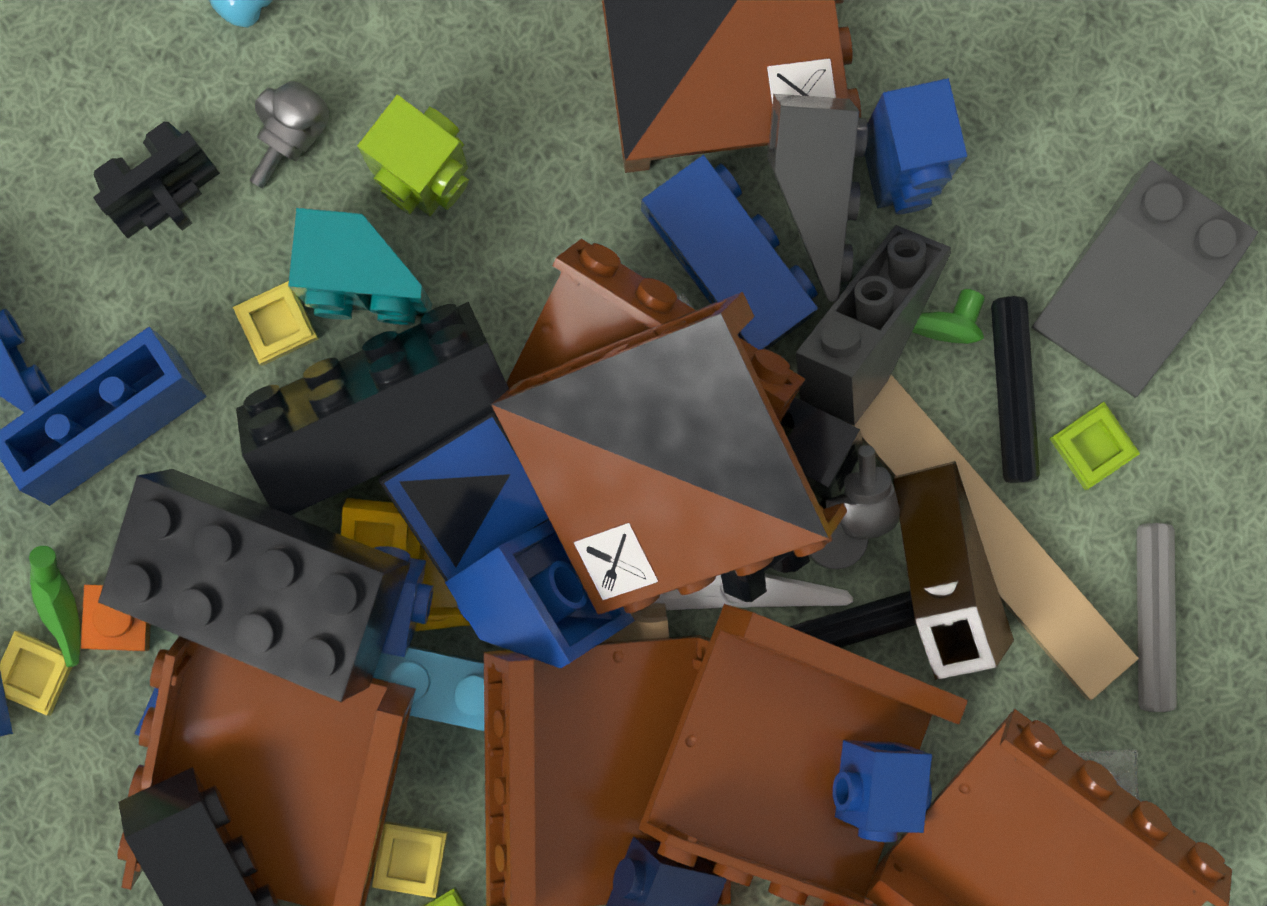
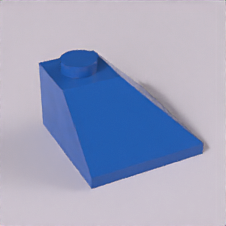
M550 520L502 544L445 582L457 602L460 613L469 621L480 640L558 668L568 665L635 621L630 613L625 612L623 607L600 615L597 614Z

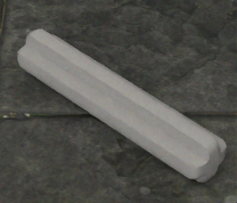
M1146 523L1140 525L1137 529L1138 704L1141 710L1170 712L1175 710L1177 706L1175 529L1172 525L1166 523Z

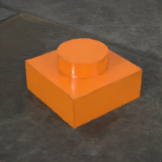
M84 585L81 649L149 651L151 624L98 603L103 585Z

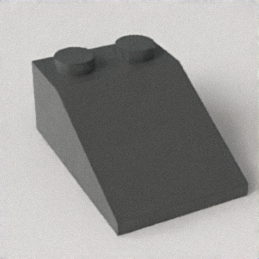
M1151 160L1131 178L1031 328L1136 398L1224 285L1258 234V231Z

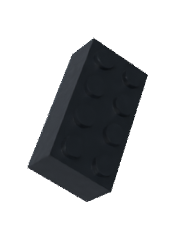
M469 302L460 306L445 304L426 313L421 318L420 324L399 334L396 331H386L370 338L363 344L362 351L340 361L337 358H327L313 364L305 370L303 378L281 388L278 385H268L251 393L244 400V405L236 408L242 456L269 507L293 515L407 462L491 409L497 417L491 404L509 390V387Z
M168 469L137 475L98 603L324 696L343 702L369 688L411 563L175 469Z

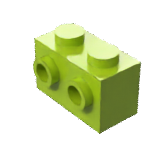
M398 94L357 145L369 170L375 175L373 179L382 187L380 192L409 215H411L416 207L430 217L439 205L448 210L459 199L469 183V179L463 176L468 169V165L462 149L464 143L457 137V134L460 132L459 128L436 109L429 106L423 114Z

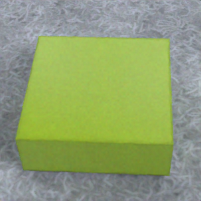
M1105 402L1098 404L1049 438L1084 490L1090 489L1140 454Z

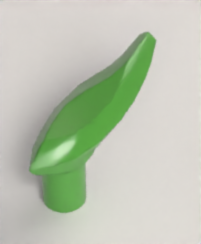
M963 289L960 292L953 313L939 311L923 312L912 332L934 340L968 344L984 339V335L975 323L985 298L975 290Z
M38 546L29 555L31 567L30 585L33 602L42 622L56 638L66 666L74 667L79 664L80 623L75 598L67 580L57 567L55 551L49 546Z

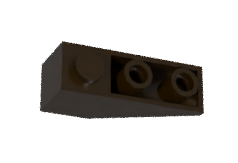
M956 461L895 476L893 480L900 508L899 519L914 616L935 680L996 668L1014 642V638Z

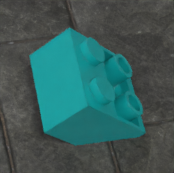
M296 208L288 287L305 303V306L314 308L315 316L348 320L352 319L353 309L378 314L377 321L382 323L415 325L416 315L424 316L432 310V302L422 285L363 214Z

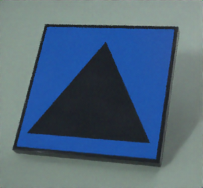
M492 409L378 479L445 582L502 544L549 520L502 425Z

